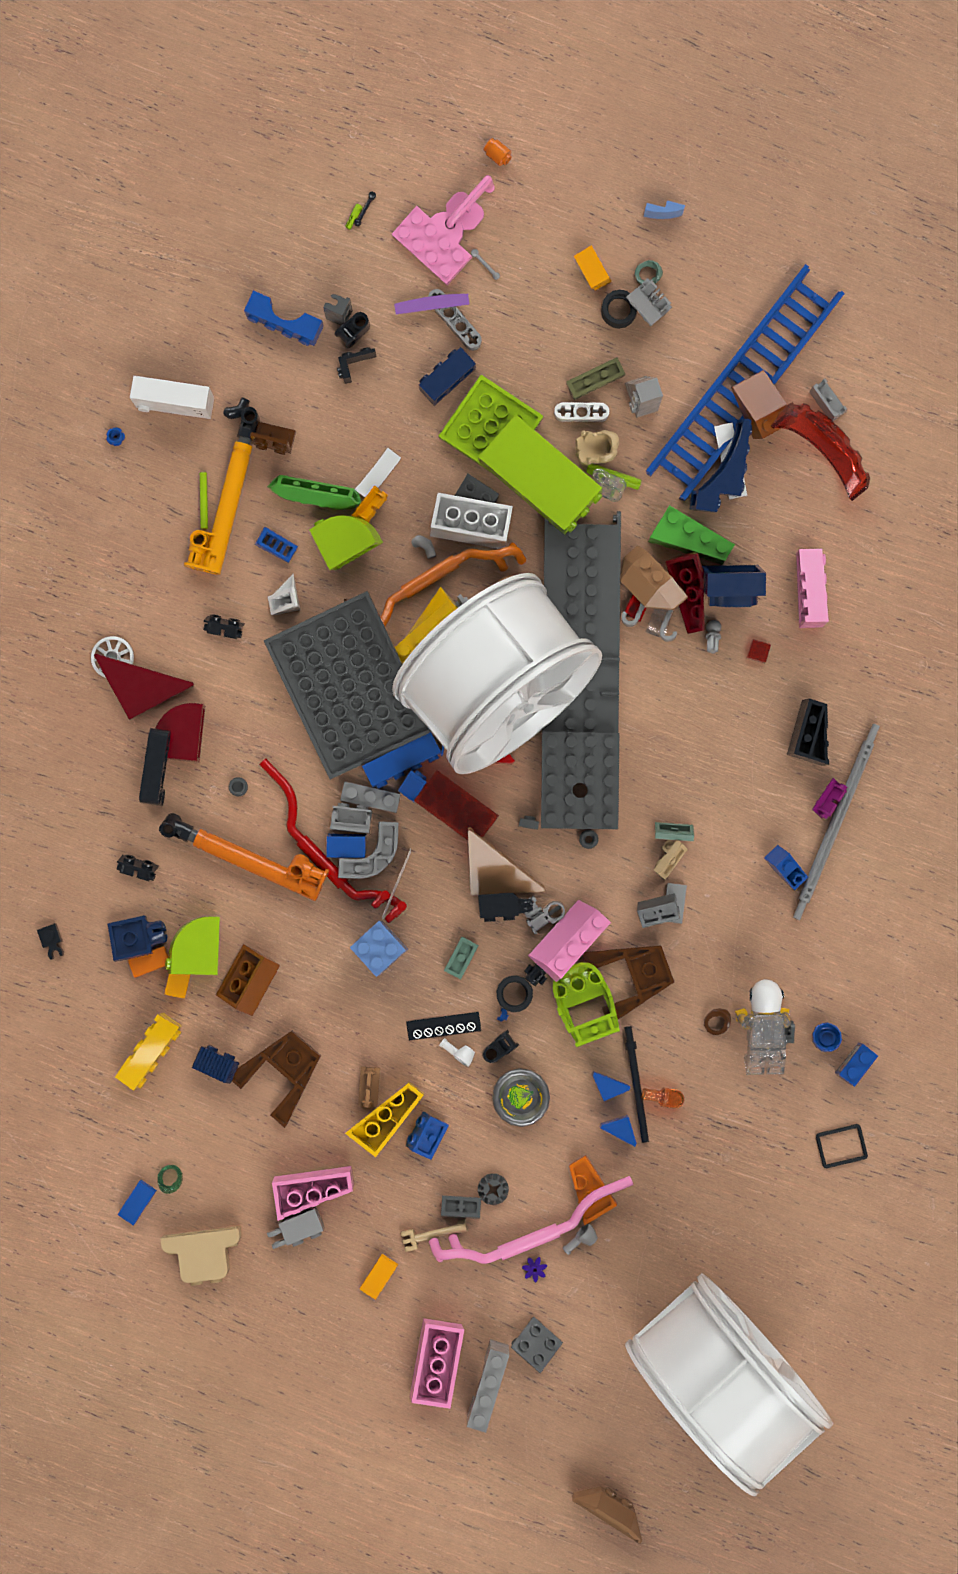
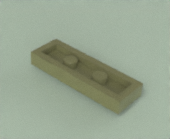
M616 357L566 381V385L573 399L576 400L624 377L625 372Z

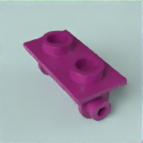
M832 778L812 810L820 818L827 819L831 817V814L837 807L833 803L834 800L840 802L845 793H847L846 789L848 787Z

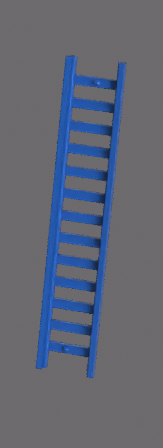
M804 265L647 468V475L651 477L660 465L687 485V488L679 497L682 501L688 498L733 439L731 438L726 441L720 448L715 450L688 428L695 421L716 437L714 425L700 415V412L706 406L725 422L733 423L735 433L737 419L713 402L711 398L718 392L740 409L734 394L722 384L727 377L737 384L745 380V378L734 371L738 363H741L754 374L764 370L745 356L748 350L752 348L778 368L773 376L766 372L775 385L845 293L843 291H838L830 303H828L804 285L802 281L810 271L808 265ZM795 290L799 291L823 309V312L819 317H816L790 297ZM784 304L812 324L807 332L779 312ZM772 319L801 339L796 347L768 327ZM764 334L788 352L789 356L785 361L781 360L756 341L758 337ZM682 436L710 456L705 464L676 444ZM670 451H673L699 471L694 479L665 459Z

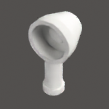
M444 1038L439 1046L451 1053L461 1064L469 1067L475 1052L466 1045L458 1050Z

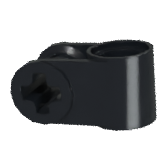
M363 312L355 313L336 330L334 335L343 340L346 348H351L370 329L368 316ZM359 320L366 321L363 326L356 325Z
M507 1029L483 1049L482 1056L487 1062L495 1063L517 1048L519 1044L515 1043ZM488 1049L496 1050L497 1055L494 1059L490 1060L486 1057Z

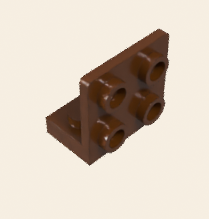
M259 422L256 433L251 432L250 437L256 448L265 451L267 448L273 449L275 453L285 455V453L291 454L296 430Z

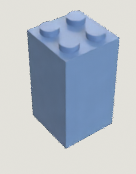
M378 921L350 947L376 977L380 976L408 950L383 921Z

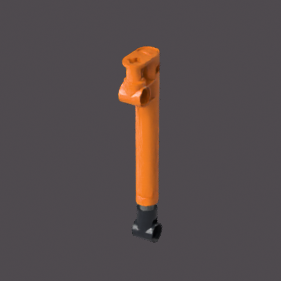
M174 813L168 814L159 826V831L164 837L171 838L174 836L185 842L191 841L193 846L198 849L201 848L211 855L313 901L317 900L329 872L328 869L323 871L315 867L302 854L296 855L287 868L212 833H208L203 829L197 831L194 829V826L183 822L180 816Z

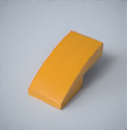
M381 1254L359 1289L376 1300L398 1264L384 1254Z

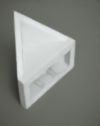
M294 574L273 595L268 596L271 615L300 610Z

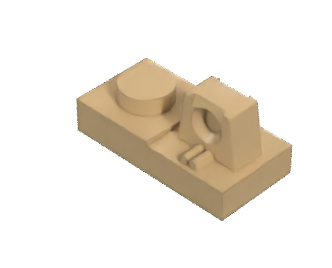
M667 840L661 848L667 854L658 860L654 871L664 880H666L688 850L678 840L676 842Z

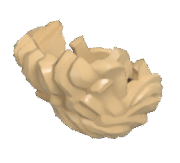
M603 430L595 433L582 431L581 437L575 440V445L577 446L575 450L578 451L575 455L581 464L606 463L612 461L618 453L619 437L612 431Z

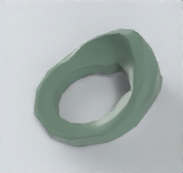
M648 260L639 264L635 270V277L640 284L644 280L640 278L639 273L644 267H651L656 270V277L651 279L654 284L662 277L663 270L657 262Z

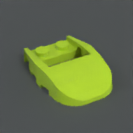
M586 962L574 964L559 981L553 980V993L557 1002L558 1014L561 1016L568 1033H571L575 1040L576 1047H581L582 1045L620 1032L611 991L602 974L594 965ZM604 995L610 1014L574 1027L568 1008Z

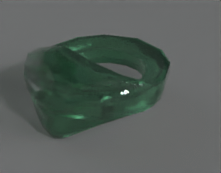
M176 1165L163 1167L157 1176L159 1189L165 1194L176 1192L183 1181V1173ZM169 1169L175 1170L178 1174L177 1180L172 1186L163 1184L164 1181L162 1179L164 1172Z

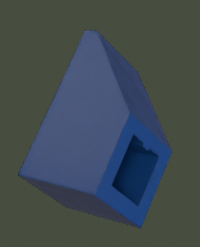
M418 770L415 773L410 771L398 791L414 803L428 785L425 781L427 778Z
M779 845L764 857L771 868L794 891L808 878L790 853Z

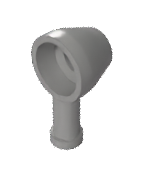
M589 1223L582 1226L575 1238L562 1247L563 1250L569 1255L580 1243L588 1246L593 1245L598 1239L594 1228Z

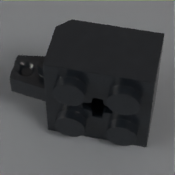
M513 893L478 895L480 919L484 918V922L496 921L495 917H503V921L515 920V916L533 911L532 899H521Z

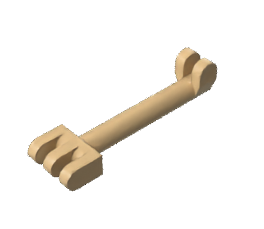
M466 1219L458 1221L457 1225L415 1235L414 1229L402 1231L400 1234L401 1237L409 1235V1238L402 1240L403 1244L411 1243V1246L404 1247L405 1252L418 1249V1242L458 1232L463 1233L469 1230L466 1226Z

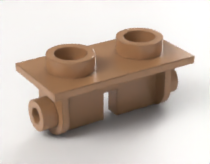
M361 1066L359 1106L377 1107L380 1068Z

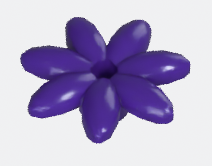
M540 1257L535 1260V1263L531 1258H528L529 1265L522 1266V1269L528 1271L525 1278L528 1279L532 1276L535 1283L538 1280V1275L543 1278L546 1277L545 1273L541 1270L547 1268V1265H540Z

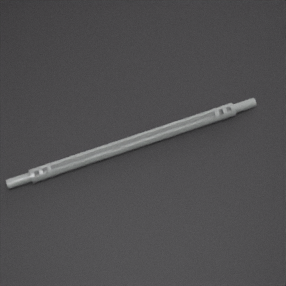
M872 724L867 739L862 743L846 783L848 787L846 789L847 793L837 804L808 878L798 898L800 901L793 915V918L797 920L801 919L806 904L810 902L874 747L873 742L880 728L877 724Z

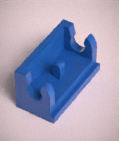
M328 833L327 857L365 858L366 834Z

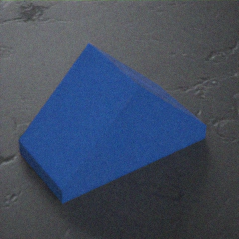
M595 1071L592 1073L603 1101L630 1090V1085Z
M628 1115L600 1124L599 1127L602 1130L634 1147L636 1146L637 1142Z

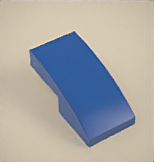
M140 1180L119 1211L118 1216L134 1226L157 1190Z

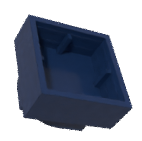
M701 565L703 569L704 593L708 597L709 606L751 607L758 604V596H766V572L759 565Z

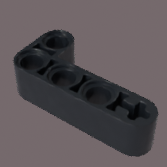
M150 728L139 793L140 803L163 806L165 789H163L171 731Z

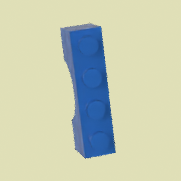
M253 290L244 309L249 321L256 324L258 322L265 324L264 327L271 331L275 329L281 331V334L287 338H297L303 345L309 346L310 344L315 346L324 327L322 320L307 313H304L295 320H283L274 314L271 298Z

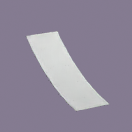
M387 448L355 490L366 497L374 485L379 488L401 457Z

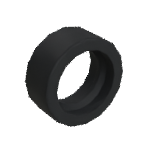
M614 290L607 294L603 300L602 318L606 324L613 328H625L632 324L636 317L637 310L626 298L630 294L628 291ZM614 299H623L630 305V314L625 319H614L609 314L608 307Z
M517 975L504 978L499 983L496 991L500 1006L510 1012H520L526 1009L531 1004L533 998V989L530 983L525 978ZM510 983H520L526 990L525 1000L519 1005L508 1004L503 997L504 988Z

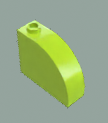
M334 516L326 520L322 519L314 523V527L309 529L329 570H338L383 543L380 535L370 523L353 516Z
M199 917L187 922L177 931L170 945L169 958H166L165 969L168 970V974L218 975L220 917Z

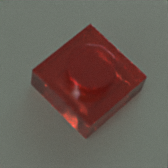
M752 639L747 658L765 664L771 644Z

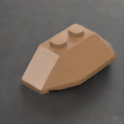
M637 545L623 558L620 581L645 608L675 610L688 598L671 575L640 546Z
M599 1486L573 1493L572 1501L638 1544H641V1534L632 1502L626 1498H623V1500L618 1498L616 1492L608 1487L604 1489Z

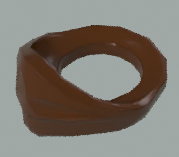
M721 1008L713 1009L704 1019V1027L712 1035L725 1033L731 1024L730 1013L728 1010ZM721 1016L725 1020L723 1028L717 1031L712 1030L708 1025L709 1020L713 1017Z

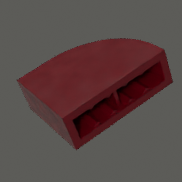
M185 703L175 706L167 711L157 723L155 729L171 731L167 760L200 763L206 707L204 704Z

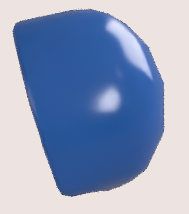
M826 1022L815 1027L812 1033V1042L820 1051L831 1052L840 1046L842 1035L837 1026Z

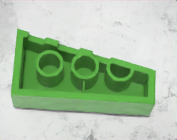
M670 505L648 540L650 543H656L669 549L672 548L685 554L691 552L698 553L699 558L723 565L735 546L732 542Z

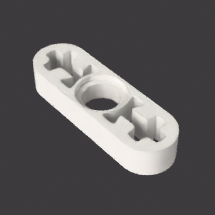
M562 402L556 405L554 415L561 422H603L609 416V407L604 403ZM571 407H574V417H570L571 413H565V416H561V413H558L561 408H565V411H571ZM580 407L585 408L587 415L584 417L578 416L576 413L577 409ZM590 408H593L592 412H597L599 408L606 412L603 413L602 417L599 416V413H593L592 417H589Z

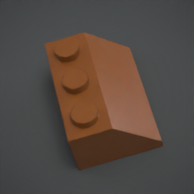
M243 944L216 996L233 1008L253 1016L272 979L276 975L280 964Z

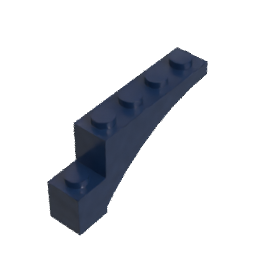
M751 419L737 420L732 443L724 460L707 482L699 489L692 491L689 510L717 512L721 505L720 495L741 496L745 488L743 479L747 471L746 457L750 450L748 442L749 436L752 433Z

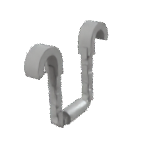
M642 603L633 621L626 619L627 613L625 611L622 613V622L625 626L633 627L638 623L645 608ZM668 610L660 628V637L666 642L673 641L677 635V632H673L671 636L664 634L673 610Z

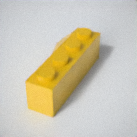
M442 587L439 588L407 636L395 646L402 663L405 662L416 646L441 621L458 608Z
M165 1013L157 1014L154 1018L156 1023L148 1027L144 1033L145 1039H141L133 1050L134 1054L127 1058L115 1078L133 1091L137 1088L141 1089L145 1085L147 1074L155 1071L159 1065L157 1061L160 1056L164 1057L170 1050L168 1045L172 1040L176 1041L182 1033L180 1031L182 1025Z
M409 1081L408 1084L345 1134L376 1158L424 1096V1092Z

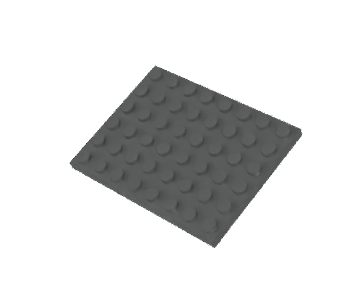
M368 591L264 640L329 779H333L432 732L412 709L404 707L393 695V682L403 664Z

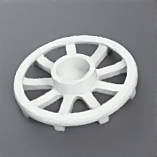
M116 636L105 637L98 641L91 653L92 666L102 677H105L104 673L95 664L94 654L96 649L106 657L129 664L134 663L132 647L124 639ZM110 640H118L114 650L111 647ZM106 641L108 651L103 650L99 645ZM121 643H124L127 649L118 652ZM130 653V660L121 658L122 655Z

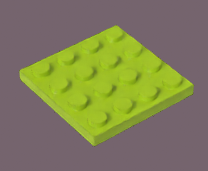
M480 375L439 434V438L485 468L479 463L478 456L515 415L520 417L534 430L538 427L544 416L483 375Z

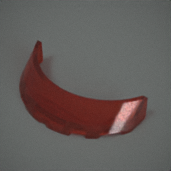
M793 402L789 403L772 423L771 427L773 429L783 428L793 431L815 446L839 475L851 501L856 499L868 489L870 475L869 472L864 471L861 464L862 457L858 450L856 451L851 447L849 437L821 411L814 412L811 410L810 405L805 403L802 405H796Z

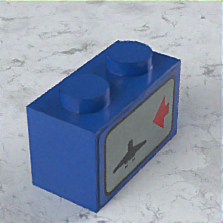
M858 1043L835 1073L848 1084L855 1087L877 1059L878 1055L864 1044Z

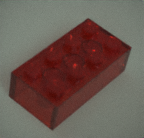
M436 770L414 800L416 804L466 841H468V827H471L475 833L484 838L499 817L498 814L438 770Z

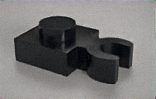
M56 923L37 930L42 947H49L48 957L50 960L54 959L53 952L55 950L59 952L60 956L64 955L63 949L58 946V943L63 941Z

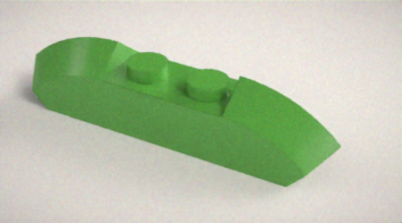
M284 475L277 476L267 486L274 494L285 500L318 505L323 508L329 507L334 510L356 508L361 503L360 495L354 488Z

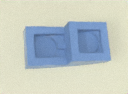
M667 201L665 207L647 203L643 217L653 219L680 217L683 215L685 205Z

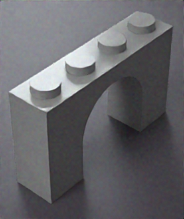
M492 1339L489 1341L476 1396L472 1397L467 1414V1427L485 1433L487 1431L509 1358L508 1344Z

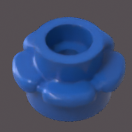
M117 427L111 428L106 434V440L110 445L119 446L125 439V434Z

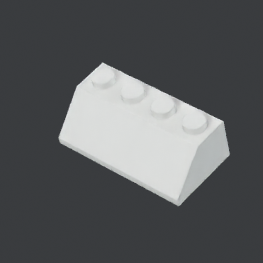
M438 493L430 536L497 549L506 547L513 506Z

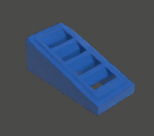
M266 527L263 528L254 544L287 563L290 562L298 547ZM266 535L270 536L266 544L262 543ZM276 539L277 541L273 548L269 547L272 540ZM280 542H281V543H283V546H282V548L280 549V551L278 552V551H276V549H277V547L279 546V544H280ZM289 546L290 549L286 556H284L283 552L285 551L286 547Z

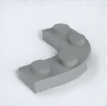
M378 822V842L374 852L363 859L339 858L338 878H368L384 870L393 860L397 850L399 822Z

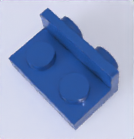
M423 1111L416 1120L413 1132L407 1138L406 1147L412 1152L432 1160L449 1125Z

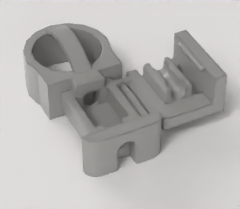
M533 895L529 898L534 901L533 911L524 913L527 918L530 917L531 919H527V924L531 927L534 934H538L537 930L549 922L553 924L564 917L565 908L559 901H552L544 908L538 907L535 903L537 900ZM558 904L557 907L548 912L552 905ZM561 908L563 909L560 917H551L553 913Z

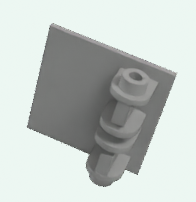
M647 278L626 298L641 314L643 319L652 326L672 306L665 296L660 300L664 294L662 293L658 297L656 294L660 289L653 292L657 286L652 280L650 281Z

